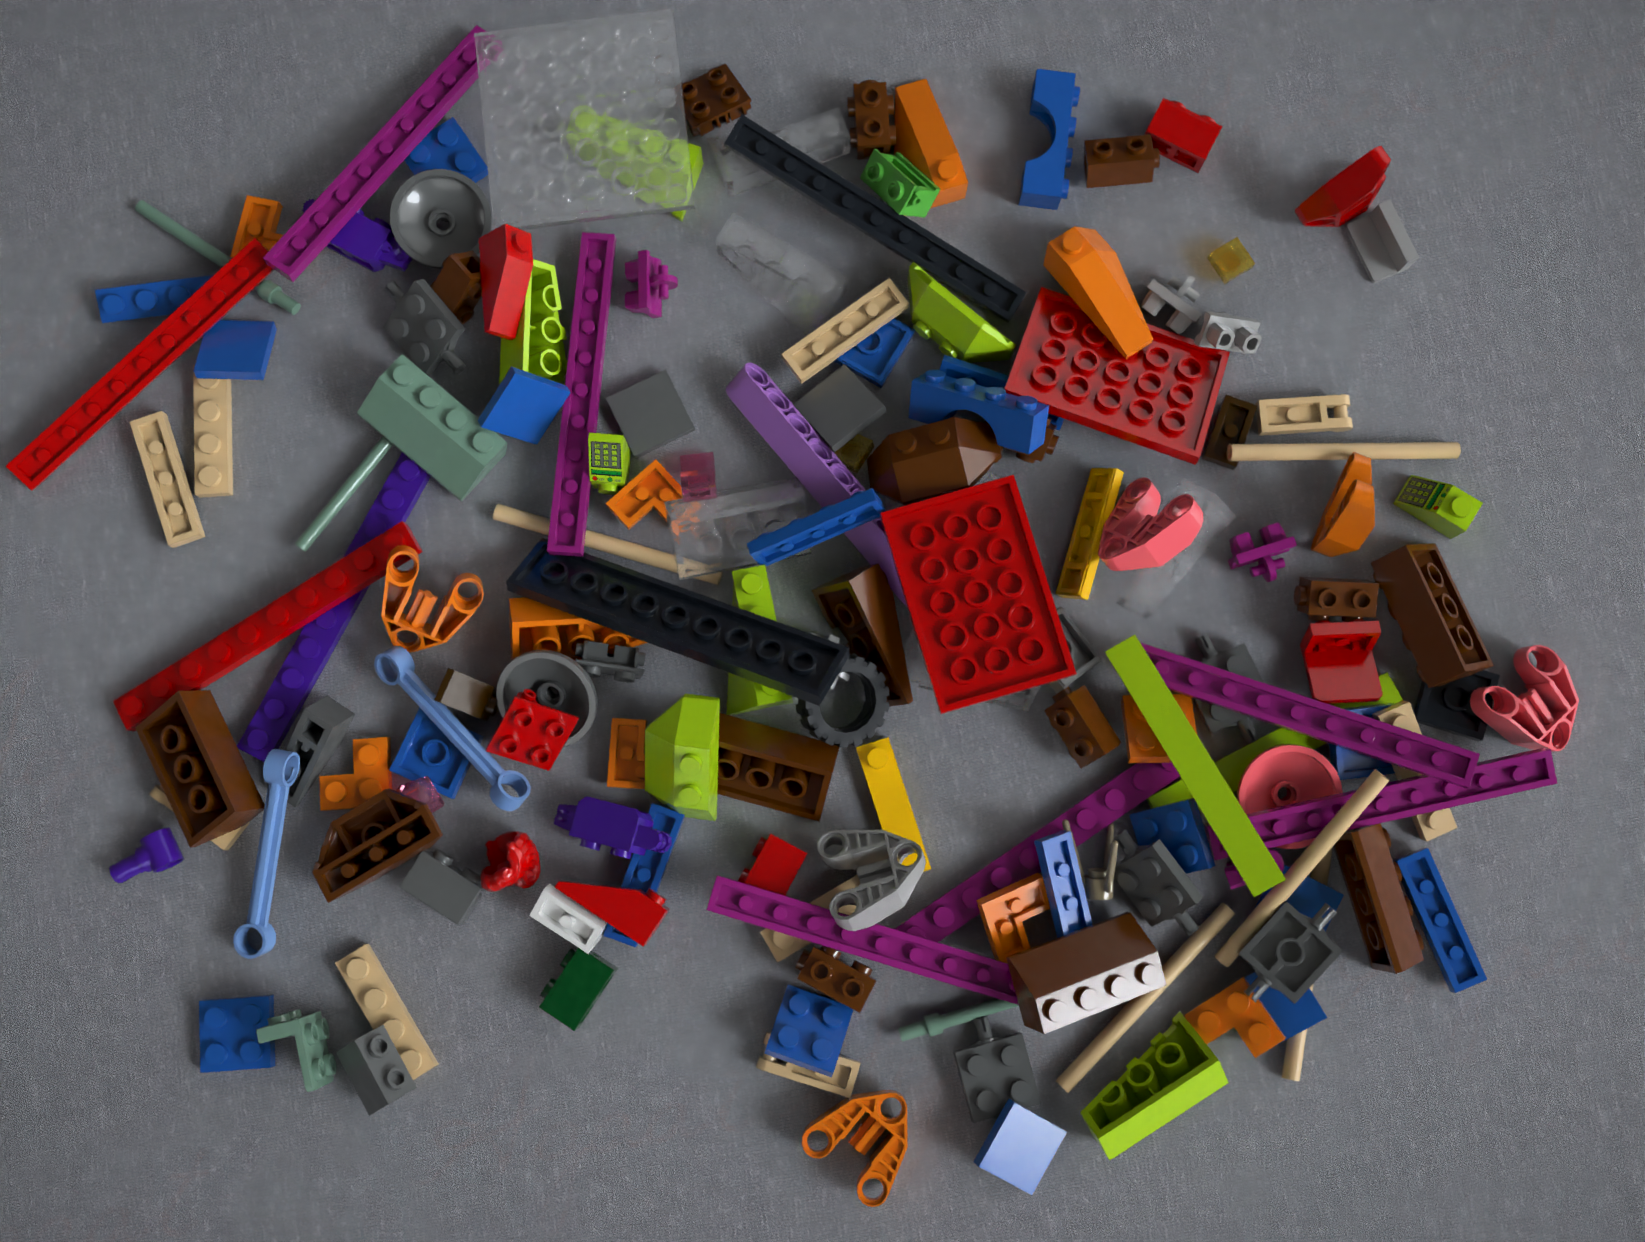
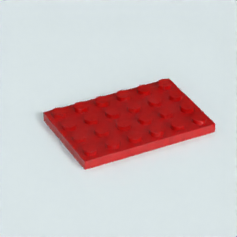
M1041 287L1004 389L1008 394L1031 396L1036 398L1037 402L1049 405V414L1196 465L1201 456L1230 352L1200 347L1191 338L1147 324L1153 337L1152 343L1125 359L1070 296Z
M1014 474L880 513L881 522L940 715L1077 674Z

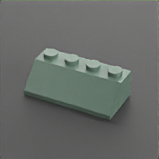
M403 354L377 379L357 412L358 416L461 502L506 455L507 442L494 431L482 428L477 421L479 419Z

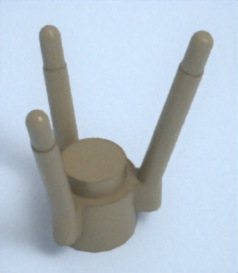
M1063 820V829L1071 831L1069 821ZM1113 823L1107 827L1103 868L1088 869V875H1084L1071 831L1086 898L1090 900H1110L1113 898V879L1118 851V842L1114 840L1115 826Z

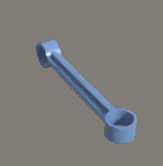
M393 646L377 655L374 666L380 679L388 685L399 684L492 785L490 788L492 802L498 808L505 811L518 809L530 794L531 788L526 777L517 771H505L444 704L434 700L436 695L414 673L415 664L413 658L405 648ZM501 784L514 788L519 797L508 795L503 790Z
M276 748L269 752L263 766V778L268 783L247 922L236 930L233 937L235 950L240 956L247 959H253L270 952L276 943L275 930L268 921L289 788L295 782L300 769L298 753ZM251 927L258 930L262 936L263 943L260 951L253 949L248 943L247 934Z

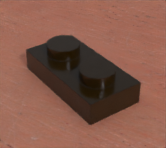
M1225 395L1218 410L1202 459L1234 470L1239 461H1228L1226 454L1227 446L1229 444H1245L1258 406Z

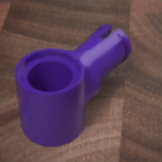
M168 827L143 837L139 841L141 846L136 848L135 853L111 865L109 871L115 882L123 883L145 871L157 873L167 870L181 863L184 857L171 828Z

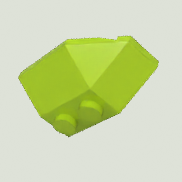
M913 262L909 266L907 279L911 322L914 324L913 328L920 336L925 339L931 338L940 345L939 349L944 355L969 363L1001 361L1011 358L1016 347L1015 343L975 313L916 263Z
M685 693L645 729V791L673 811L684 814L687 818L716 821L720 698Z

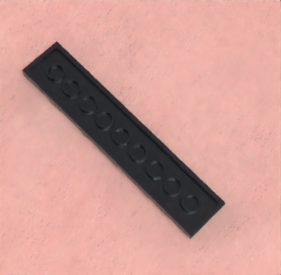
M545 538L540 539L506 581L507 590L818 706L822 703L849 658V647L590 554L584 553L583 556L550 555L547 552L548 539Z

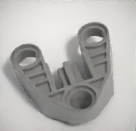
M833 830L824 833L817 842V850L827 866L839 870L857 869V875L860 880L859 887L837 893L829 904V910L835 922L841 928L848 931H857L871 927L903 908L926 865V858L920 845L885 830ZM831 845L843 846L842 850L836 855L825 853L826 848ZM912 853L918 855L917 860L909 866L901 865L908 855ZM844 905L856 906L852 915L847 917L838 915V910Z

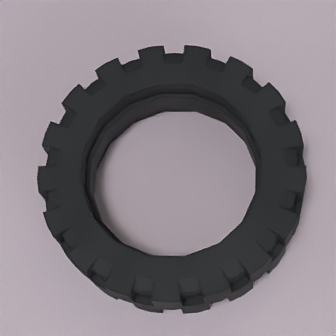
M849 654V658L840 673L848 671L856 674L860 678L865 692L862 711L847 726L831 727L823 719L820 706L798 698V704H795L796 712L801 715L802 719H800V722L804 728L810 731L809 734L829 745L847 748L850 744L853 746L863 743V739H870L876 734L874 730L878 726L881 727L885 721L883 718L884 713L889 710L887 696L890 694L888 686L883 682L886 680L883 673L876 670L877 666L862 657Z

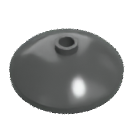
M431 169L412 176L398 189L390 208V224L396 242L410 258L422 265L442 269L443 261L453 253L458 254L473 250L477 255L479 254V238L491 232L492 215L485 194L474 181L456 171ZM445 221L449 224V227L446 230H440L437 228V224Z
M551 650L525 652L514 658L499 677L496 699L498 700L497 705L502 718L514 696H517L519 692H523L524 689H530L536 693L535 699L538 704L579 717L577 724L563 747L580 740L595 721L598 710L595 686L581 665L564 654ZM551 687H555L559 694L553 693Z

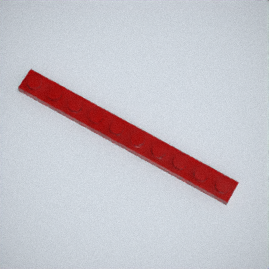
M257 238L249 242L11 460L6 467L31 491L41 485L274 271L263 259L269 252L267 248Z
M401 521L115 699L113 703L126 730L135 732V728L178 691L204 689L385 576L388 555L395 547L402 545L410 546L418 555L423 551L408 524ZM404 554L398 555L393 560V565L398 568L412 558Z

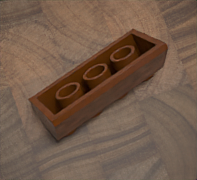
M1436 543L1404 545L1370 563L1374 570V581L1379 583V588L1384 591L1388 600V611L1398 621L1403 632V643L1412 652L1417 662V673L1421 680L1427 684L1428 688L1445 685L1494 666Z
M210 690L178 691L135 728L190 848L197 847L246 825L264 810L265 804Z
M719 713L717 794L820 822L840 747L829 745L811 737Z
M1381 823L1348 830L1335 843L1334 850L1371 968L1394 974L1403 972L1424 960L1421 952L1424 949V943L1420 933L1416 929L1414 930L1410 916L1413 915V909L1408 897L1403 895L1399 883L1402 881L1400 868L1391 858L1389 851L1391 847L1390 836L1384 827L1382 828Z
M1131 912L1122 913L1006 957L1024 1026L1042 1034L1049 1033L1166 986L1159 953Z

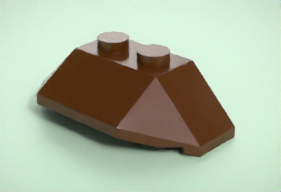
M957 417L892 433L867 458L870 488H873L876 493H880L905 506L972 487L987 473L993 463H997L1002 458L1001 447L997 444L996 436L989 424Z
M388 788L330 823L321 847L318 862H315L312 873L327 902L330 903L379 879L421 854L422 851L431 848L443 834L426 803Z

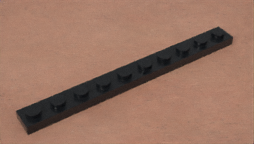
M741 114L724 143V146L904 259L911 263H916L928 274L1007 323L1011 320L1027 292L904 215H899L893 208Z

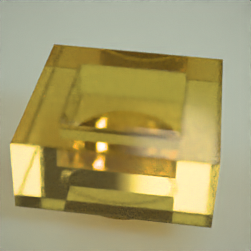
M1238 237L1212 251L1207 257L1224 285L1249 271L1255 265V262Z
M857 434L834 453L847 469L858 473L875 446L873 440Z

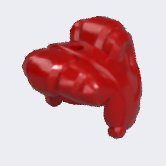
M508 831L498 836L494 841L490 840L485 843L490 866L483 868L480 874L483 889L494 892L513 884L525 889L530 888L536 883L541 872L539 853L535 844L526 833Z

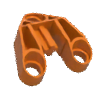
M1356 452L1350 455L1342 470L1312 541L1311 551L1326 557H1334L1359 550L1375 527L1371 458Z
M402 545L392 549L388 555L381 617L392 645L401 646L411 653L446 643L480 606L484 592L482 581L477 575L462 573L455 578L447 595H444L431 624L426 622L438 597L426 589L425 591L419 589L408 613H402L412 594V587L419 570V556L417 552L410 546ZM402 554L408 555L412 558L414 564L409 570H398L393 565L395 557ZM472 582L477 586L478 591L472 597H463L458 592L460 584ZM408 630L416 633L417 638L413 642L405 643L399 640L397 633Z
M894 1090L851 1094V1098H845L810 1122L802 1134V1147L805 1153L812 1158L820 1159L826 1157L838 1142L846 1137L865 1112L870 1114L869 1117L848 1141L859 1153L865 1156L886 1129L890 1132L870 1156V1161L857 1179L856 1189L858 1198L863 1204L870 1207L879 1206L886 1201L908 1147L907 1104L905 1098ZM895 1098L901 1103V1111L896 1117L888 1118L882 1114L881 1104L885 1099ZM816 1130L824 1132L828 1137L827 1146L819 1151L810 1148L807 1142L809 1134ZM874 1178L882 1183L883 1191L880 1196L876 1198L865 1196L862 1186L868 1179Z

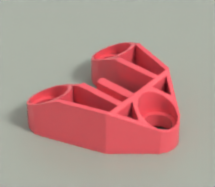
M1142 477L1134 480L1127 486L1103 526L1098 550L1099 557L1113 571L1163 566L1192 544L1202 526L1203 512L1195 499L1189 494L1179 495L1171 500L1157 515L1161 502L1159 491L1148 478Z
M1533 645L1521 647L1514 654L1513 663L1517 673L1526 684L1525 687L1528 691L1516 697L1504 687H1480L1471 694V709L1480 719L1511 744L1532 750L1548 748L1551 749V752L1561 751L1569 741L1579 702L1567 666L1552 649L1546 646ZM1530 652L1537 660L1536 668L1530 663L1528 658ZM1486 693H1489L1494 700L1493 709L1486 703Z

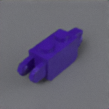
M312 198L303 203L302 211L305 212L315 200ZM361 209L327 244L330 250L372 272L383 270L385 265L405 272L413 260L396 242L391 225L375 217L374 221L365 217V213Z
M588 796L578 801V805L559 804L553 824L570 831L569 836L581 839L579 846L600 851L601 845L610 846V854L630 859L632 853L644 856L646 849L665 853L672 846L670 834L652 828L654 821L649 813Z

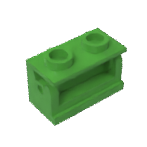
M874 149L860 176V179L899 215L925 218L940 191V188L898 152L895 155L880 153L877 149Z

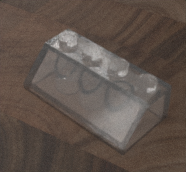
M797 477L664 502L669 536L680 580L759 565L750 555L747 543L757 539L763 533L773 532L787 526L792 520L808 516L806 494ZM811 547L785 559L812 554Z

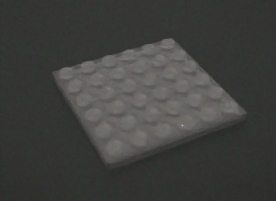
M673 8L474 33L494 229L503 224H508L518 229L526 230L695 209Z

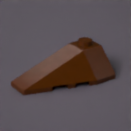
M879 563L860 567L812 589L811 591L832 629L838 627L848 640L845 646L849 647V653L851 655L855 653L857 656L874 663L877 666L876 670L883 673L886 679L883 682L889 688L890 695L887 696L889 707L911 703L913 697L894 596L888 584V578L882 571Z

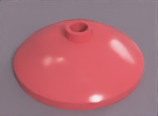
M1285 744L1263 751L1248 764L1239 781L1237 800L1244 812L1249 814L1343 793L1337 771L1323 755L1305 746ZM1285 787L1287 794L1284 798L1279 799L1278 791ZM1315 838L1277 846L1276 848L1299 849L1307 847Z

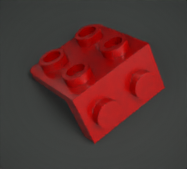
M1355 619L1349 622L1331 623L1324 620L1309 624L1300 647L1312 699L1326 704L1375 702L1380 700L1383 692L1372 652L1382 633L1379 621Z

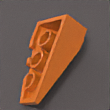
M927 79L895 87L894 125L896 127V145H894V155L896 152L901 153L940 188L931 208L965 199L968 180L957 148Z
M1074 226L1048 242L1043 266L1125 359L1152 343L1153 337L1119 258L1112 247L1095 229Z
M526 597L509 598L512 660L525 652L533 650H551L564 654L574 661L576 659L581 660V657L575 656L577 642L584 643V640L608 644L607 653L614 654L615 645L633 648L648 643Z

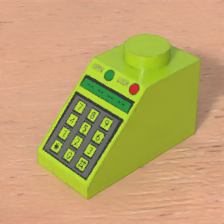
M589 433L590 482L595 489H598L599 493L615 495L618 493V490H621L628 484L631 458L629 446L624 435Z
M1415 475L1408 477L1393 502L1397 507L1449 539L1466 532L1483 504L1452 484Z

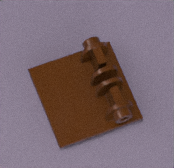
M726 63L669 91L670 96L688 121V128L693 137L697 135L703 137L705 134L715 130L712 121L718 129L721 128L719 120L721 116L724 122L729 124V118L733 121L739 118L741 114L747 115V110L751 109V98Z

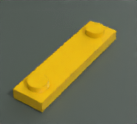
M1091 468L1055 593L1062 598L1088 600L1100 559L1098 550L1103 526L1114 509L1124 474L1118 468Z
M889 737L856 747L881 829L920 845L926 858L924 871L931 870ZM916 853L908 855L901 865L909 866L917 860L918 855Z

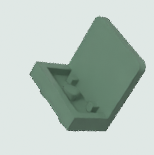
M301 1009L282 1013L278 1016L267 1018L268 1025L256 1029L259 1044L295 1035L307 1092L315 1091L333 1081V1075L336 1074L337 1070L334 1055L328 1051L326 1039H329L330 1035L327 1020L322 1018L321 1011L302 1015Z

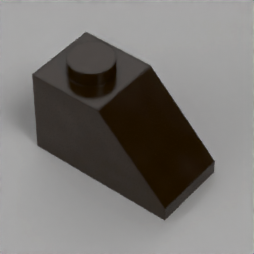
M450 668L447 669L434 699L437 702L484 721H488L490 716H495L499 709L497 705L498 700L496 699L497 688Z

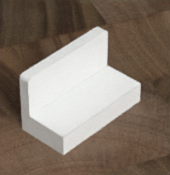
M548 884L543 889L529 915L587 954L603 937L607 922L551 884Z

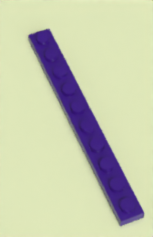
M403 452L343 557L401 521L406 522L431 476ZM369 586L303 627L237 745L238 749L265 762L267 755L272 749L280 748Z

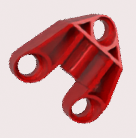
M1378 146L1372 149L1302 202L1294 210L1301 223L1308 227H1340L1366 212L1386 179L1385 172L1391 162L1384 148Z

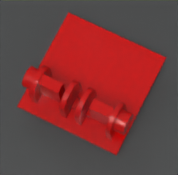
M524 689L523 692H519L517 696H514L486 747V752L550 771L577 724L579 717L538 704L535 699L536 693L530 689Z

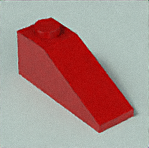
M503 224L479 238L484 332L513 340L516 338L533 268L532 237L529 232Z
M558 881L555 885L556 889L641 946L647 945L670 910L663 905L667 899L651 888L645 893L640 889L571 881Z

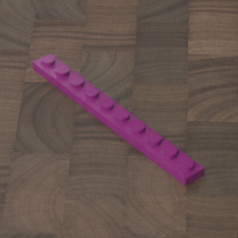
M476 25L263 257L266 264L291 282H294L504 50L502 41Z
M582 232L565 381V385L571 393L562 408L547 552L550 555L583 556L591 487L588 437L589 433H596L617 241L615 234Z
M1141 643L1171 691L1466 789L1470 788L1479 760V753Z
M1540 748L1478 762L1470 788L1467 789L1427 775L1388 782L1348 830L1558 784L1551 749ZM1356 790L1246 815L1267 849L1316 838ZM1204 823L1214 860L1229 857L1209 823Z
M1172 762L1135 763L894 929L935 942L941 941L980 914L976 900L1035 873H1040L1041 867L1034 841L1064 830L1063 820L1069 821L1077 847L1180 775Z
M716 876L706 908L708 911L1019 1005L1007 963L879 924L857 931H848L841 928L835 922L830 910L722 876ZM838 912V915H840V916H842V917L850 916V915H846V914H843V913Z

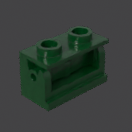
M573 948L569 950L560 964L564 968L557 981L551 978L540 994L544 1000L539 1008L573 1031L581 1026L618 970V967L595 952L590 951L587 954L580 948L577 951Z

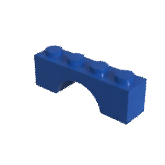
M1045 69L1036 70L1029 114L1039 119L1046 126L1051 137V147L1040 157L1025 162L1021 178L1019 206L1057 210L1061 199H1067L1069 179L1064 178L1065 168H1070L1073 148H1068V138L1074 137L1077 119L1076 117H1071L1072 107H1077L1080 87L1075 86L1076 73Z
M927 370L924 374L912 380L908 417L910 419L930 424L954 417L957 410H969L979 414L989 423L999 446L1029 455L1044 444L1049 405L1037 402V399L1034 397L1008 394L1005 389L1000 387L987 388L980 386L972 379H956L946 376V373L941 370Z

